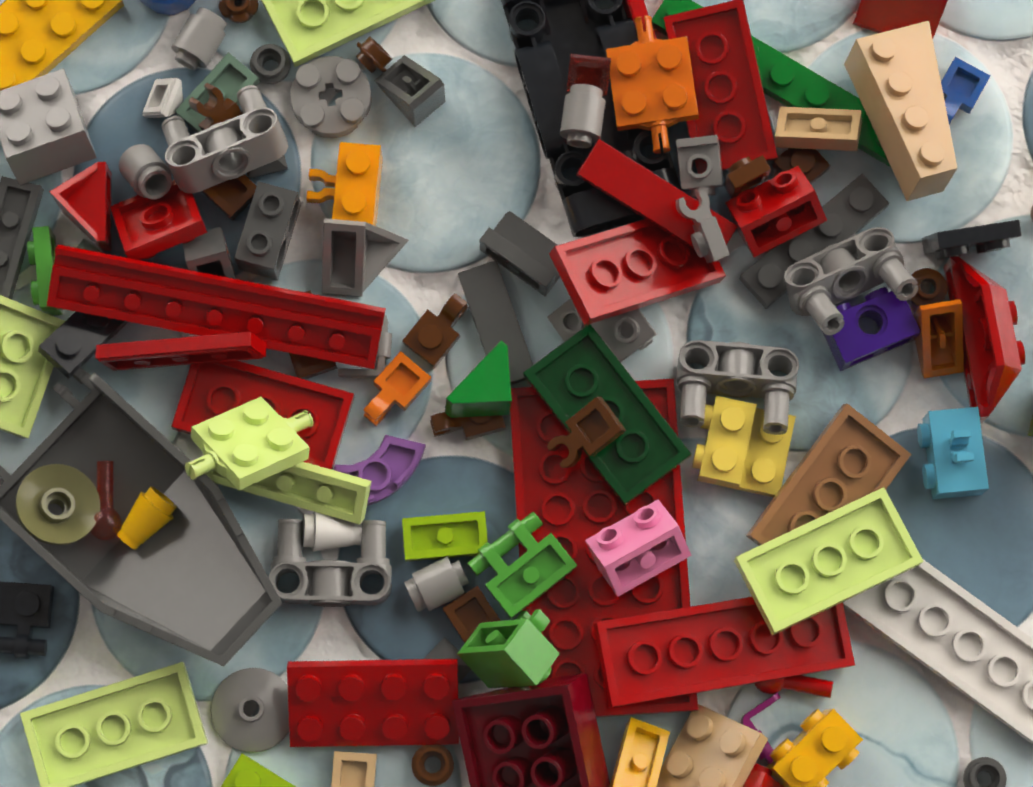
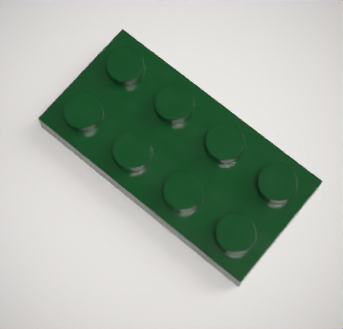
M591 324L586 325L523 372V376L568 434L572 432L565 423L568 419L597 396L604 399L626 431L595 456H589L585 449L582 452L624 506L691 457V452Z

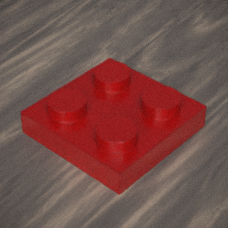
M175 180L172 181L171 188L167 194L159 199H148L136 195L110 206L127 257L131 259L142 260L152 258L161 251L181 243H188L196 237L208 233L193 193L181 191Z

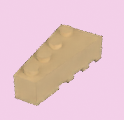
M929 21L856 39L844 66L906 201L943 192L957 170V162Z

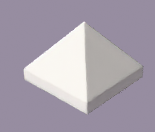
M178 78L156 79L142 116L146 118H161L175 114V110L183 102L182 80Z

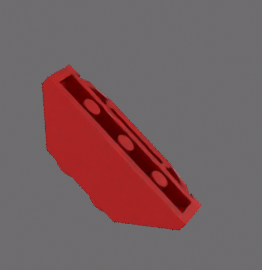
M959 256L948 259L943 269L948 286L949 300L960 299L962 302L963 373L970 407L979 408L980 424H982L1021 372V365L1025 364V350L1022 341H1016L1013 325H1017L1018 322L1017 309L1014 301H1008L1006 289Z

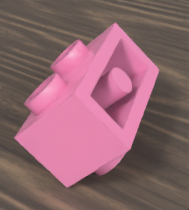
M659 499L647 506L641 507L635 513L617 523L603 528L599 533L585 540L598 570L617 596L624 594L692 556L679 525Z

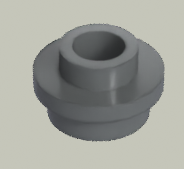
M266 44L257 48L250 59L251 71L264 84L281 82L287 77L291 67L288 53L282 47L275 44ZM274 60L278 63V66L273 71H267L263 68L265 62Z
M980 757L971 761L965 768L963 774L965 787H983L977 781V775L980 771H986L991 776V783L987 787L1006 786L1005 770L995 759Z

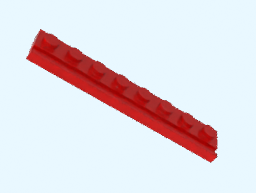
M59 244L55 248V260L52 267L46 305L199 336L252 332L266 342V349L374 369L386 310V308Z

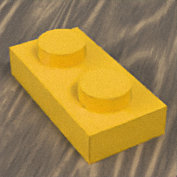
M631 717L624 729L609 787H656L670 731Z

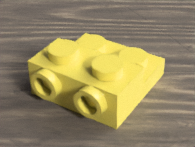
M716 395L713 405L706 404L704 424L700 427L708 430L705 445L697 444L692 468L699 469L697 481L774 498L782 486L796 416L788 415V429L785 434H768L763 431L764 409L756 408L757 404Z

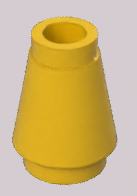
M151 486L146 493L140 492L117 536L129 547L137 550L141 544L173 519L172 513L177 506L161 491Z

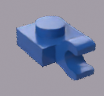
M957 57L953 59L941 81L949 125L958 109L970 114L991 76Z

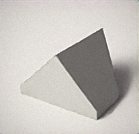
M325 218L323 226L322 293L362 296L365 289L409 240L367 222Z

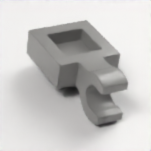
M704 190L696 192V197L699 200V206L696 210H690L687 207L684 197L676 200V209L683 218L694 222L692 226L695 233L691 234V241L697 255L700 258L704 256L708 264L727 257L730 253L717 219L711 214L709 197Z

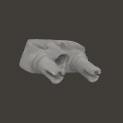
M248 85L237 92V99L243 112L242 115L216 123L195 134L190 135L184 119L180 116H171L163 121L162 130L168 144L165 152V161L181 191L185 193L203 191L274 162L287 152L288 141L279 119L273 110L267 108L257 86Z
M882 227L865 230L844 241L829 245L822 251L792 264L784 274L792 311L801 316H811L826 335L836 334L844 327V317L835 305L855 298L862 292L884 282L900 301L909 300L918 292L917 280L904 267L903 256L895 245L893 233Z
M702 340L686 343L680 349L676 372L678 389L682 392L680 423L686 427L703 426L707 393L721 394L734 398L755 397L765 400L763 431L773 435L785 434L788 429L789 401L793 399L796 393L799 369L798 358L792 351L782 347L750 345L743 342L725 343ZM697 363L701 364L704 368L696 370L688 365ZM779 370L784 372L786 376L778 377L773 375L771 371Z
M300 519L278 520L277 556L273 557V563L270 564L269 580L282 603L344 607L350 605H378L388 599L392 590V566L390 565V559L386 558V521H362L361 558H357L356 563L338 560L306 562V558L302 557L303 521ZM286 573H295L300 578L298 588L292 593H282L278 590V581ZM370 574H377L384 579L382 590L377 594H366L361 590L363 579Z

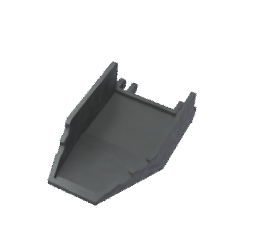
M80 367L72 376L80 384H84L91 392L79 402L66 386L57 383L52 389L74 410L12 475L0 466V477L5 481L0 486V520L100 612L224 667L282 605V601L218 485L206 474L192 480L185 470V463L191 462V460L95 372L91 375ZM64 464L74 467L84 473L95 485L100 499V513L95 526L83 539L68 545L47 544L30 535L20 523L15 506L18 488L30 472L41 466ZM152 486L166 495L177 508L172 513L173 519L141 544L137 550H134L125 544L117 536V533L121 530L140 492L146 493ZM48 505V509L52 514H62V509L59 505Z

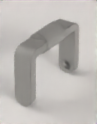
M384 315L376 357V370L338 369L339 377L375 379L385 369L386 359L391 358L392 333L388 332V319L386 315Z

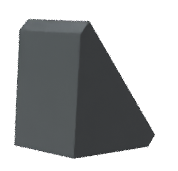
M405 55L374 80L414 127L445 103V88L442 80Z

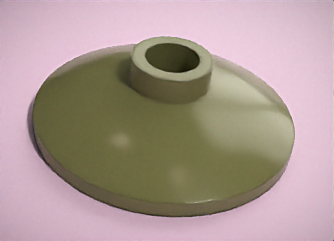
M48 464L33 470L24 478L16 494L15 506L20 523L30 535L47 544L68 545L83 539L91 532L99 517L100 499L95 485L80 470L68 465ZM48 505H59L62 509V514H52L48 509Z

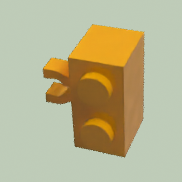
M340 142L336 175L332 176L323 170L309 168L310 181H321L325 186L335 188H323L319 192L307 191V203H323L327 200H334L332 219L361 221L376 226L383 163L381 145Z

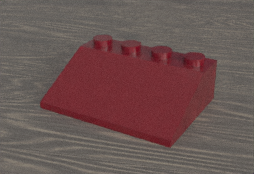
M587 673L548 678L537 686L507 687L452 701L470 787L610 786Z

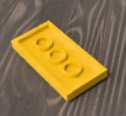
M4 1L0 5V91L48 74L124 6L123 1Z

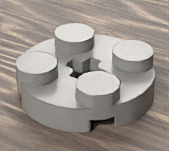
M338 56L320 57L299 67L290 90L291 105L296 119L306 128L312 130V133L320 137L337 138L350 134L358 128L357 125L363 121L365 115H368L371 108V89L366 75L360 70L359 65L355 61ZM328 88H334L335 92L342 93V97L336 99V105L328 106L327 101L324 99L320 100V95L326 93Z

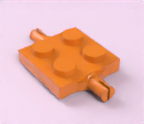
M640 16L634 20L638 41L631 45L606 49L618 131L636 128L651 130L653 152L661 153L659 138L661 137L663 151L666 153L671 150L667 128L678 122L699 119L687 36L666 40L654 39L652 17L644 16L646 31L644 32Z

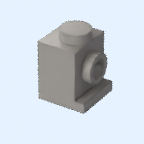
M711 135L677 139L676 147L681 189L683 191H691V197H696V192L704 190L708 196L716 195L715 188L724 187L718 136ZM697 159H703L707 162V170L702 174H696L692 170V164Z

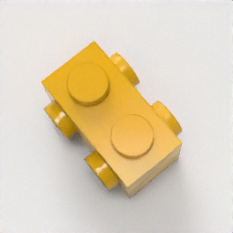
M834 708L825 709L823 712L819 709L813 711L800 724L803 731L792 742L788 738L785 739L769 755L774 761L766 767L772 770L771 775L784 787H826L829 781L825 777L836 766L842 770L858 756L859 751L855 747L863 739Z

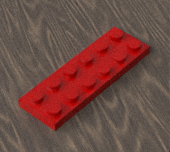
M753 597L600 621L593 624L608 708L855 665L843 602L773 636Z

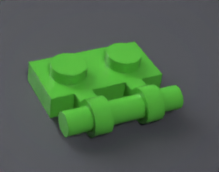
M531 512L521 521L519 519L514 520L507 526L509 530L492 544L486 542L477 549L479 554L467 563L476 576L488 567L495 571L497 576L486 583L485 587L510 619H513L578 566L552 533L539 543L531 534L541 527L543 523L534 512ZM520 543L527 552L507 566L501 557Z

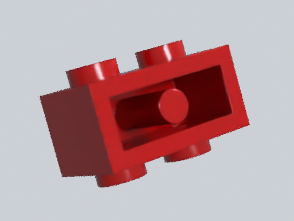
M799 166L783 171L774 178L752 189L745 190L738 196L725 202L734 224L738 226V233L753 257L827 221L814 188Z

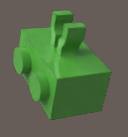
M537 609L532 615L527 611H522L515 620L480 623L457 655L488 688L539 685L550 675L551 665L560 653L541 633L547 627L550 620L540 609Z

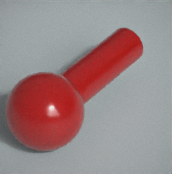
M800 675L754 684L759 691L765 694H775L782 689L831 698L834 682Z

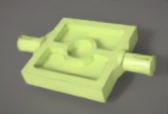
M262 397L192 426L191 440L203 451L204 456L185 463L186 473L194 480L205 473L216 471L226 477L238 491L308 459L310 447L300 438L297 432L312 427L314 424L313 418L310 413L308 414L307 410L288 419L283 418Z

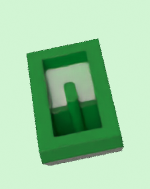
M501 340L446 398L445 413L450 418L510 414L512 397L508 345Z

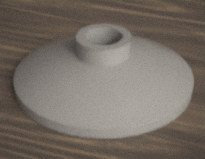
M261 668L242 669L225 678L215 691L211 703L212 722L221 739L231 747L244 752H261L279 744L289 733L288 685L275 673ZM249 701H255L259 704V712L253 717H248L244 713V706Z

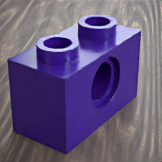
M882 287L864 296L866 302L851 307L850 303L847 302L836 306L844 317V327L836 334L826 335L823 333L840 371L915 341L921 331L907 300L900 301L892 291H888L887 287ZM865 317L873 319L878 325V333H864L859 327L858 320Z

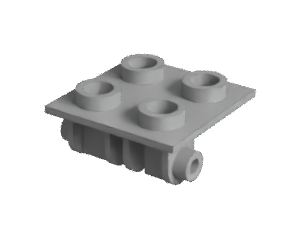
M571 298L547 317L564 342L585 327ZM639 309L591 324L620 363L637 349L642 350L653 342L652 338L657 335Z

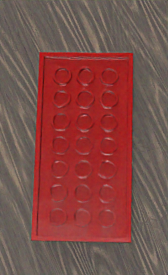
M674 379L635 381L678 436ZM533 387L511 388L510 417L517 519L521 521L531 512H534L543 523L541 527L531 534L539 543L552 533L578 565L575 570L523 610L532 615L535 610L540 609L550 620L547 627L541 633L560 654L551 665L552 670L547 679L587 673L596 717L698 711L697 693L608 708L593 626L594 623L691 607L687 558L624 594L617 596L598 570L585 541L599 533L603 528L617 523L635 513L641 507L647 506L658 499L679 525L686 541L680 465L624 506L583 452L575 466L571 468L561 467L560 463L569 455L568 447L564 444L556 451H550L547 445L554 437L568 436L569 434ZM519 543V557H521L527 551Z

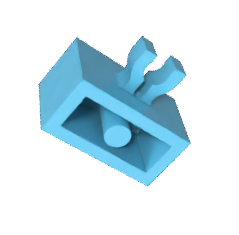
M969 407L928 411L922 418L923 423L917 426V435L920 448H926L928 464H923L922 475L925 489H931L932 500L982 495L989 489L979 408Z

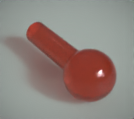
M103 460L97 461V492L100 499V512L94 516L96 524L91 530V534L100 540H110L115 538L121 530L122 519L119 513L114 510V461Z

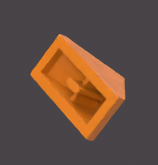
M957 299L919 306L913 316L921 331L915 339L923 378L964 372L963 310L961 300Z

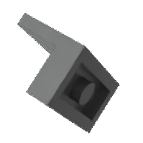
M510 211L504 215L494 230L489 227L479 240L480 251L494 261L497 260V263L545 297L560 278L549 255L557 244Z

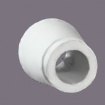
M317 512L303 514L302 547H310L312 552L361 545L362 522L359 525Z

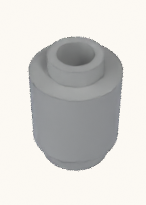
M201 7L197 10L196 14H190L171 47L176 53L175 60L190 70L195 71L197 67L207 68L226 35L224 32L227 25L225 20L214 12Z
M575 84L570 87V93L565 95L560 136L567 139L568 145L577 148H589L592 143L601 139L606 101L602 98L603 90L599 87L588 84Z
M137 144L131 146L122 154L119 160V171L139 196L148 199H159L167 194L172 184L171 171L153 148L145 144Z
M448 556L412 573L413 578L404 582L418 612L426 608L429 611L434 610L465 594L462 586L469 584L459 560L451 564Z

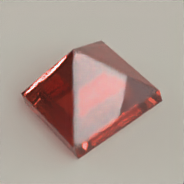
M570 54L567 92H570L572 85L588 84L599 87L603 90L602 96H607L611 58Z

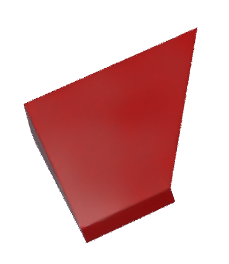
M96 162L49 192L65 216L101 250L111 251L112 212L110 206H112V173L106 162Z

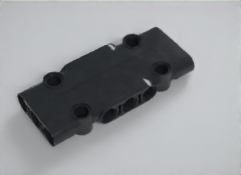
M501 0L509 25L510 37L516 48L514 54L543 153L545 158L550 160L555 185L560 193L573 237L589 236L644 220L645 218L583 179L570 181L562 175V172L568 167L580 169L595 144L592 143L589 148H577L568 145L567 139L560 136L565 95L570 93L572 85L588 84L602 89V98L606 101L600 140L681 190L670 152L664 153L661 137L659 138L661 155L656 159H648L641 154L640 149L646 145L653 146L651 130L636 128L618 131L606 49L627 46L638 41L635 25L631 17L627 18L623 0H611L614 6L604 10L594 4L596 0ZM523 19H531L538 26L531 31H524L517 24Z

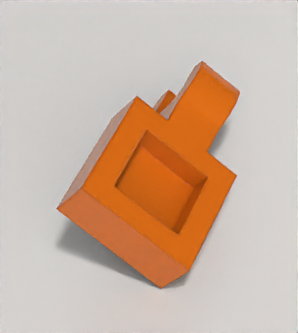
M400 351L373 381V385L380 392L364 408V417L377 426L394 404H397L405 411L429 385L432 377Z

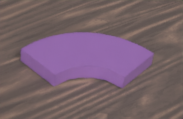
M385 435L379 449L367 460L353 465H335L334 470L372 481L367 504L369 506L389 497L410 479L423 457L426 445Z

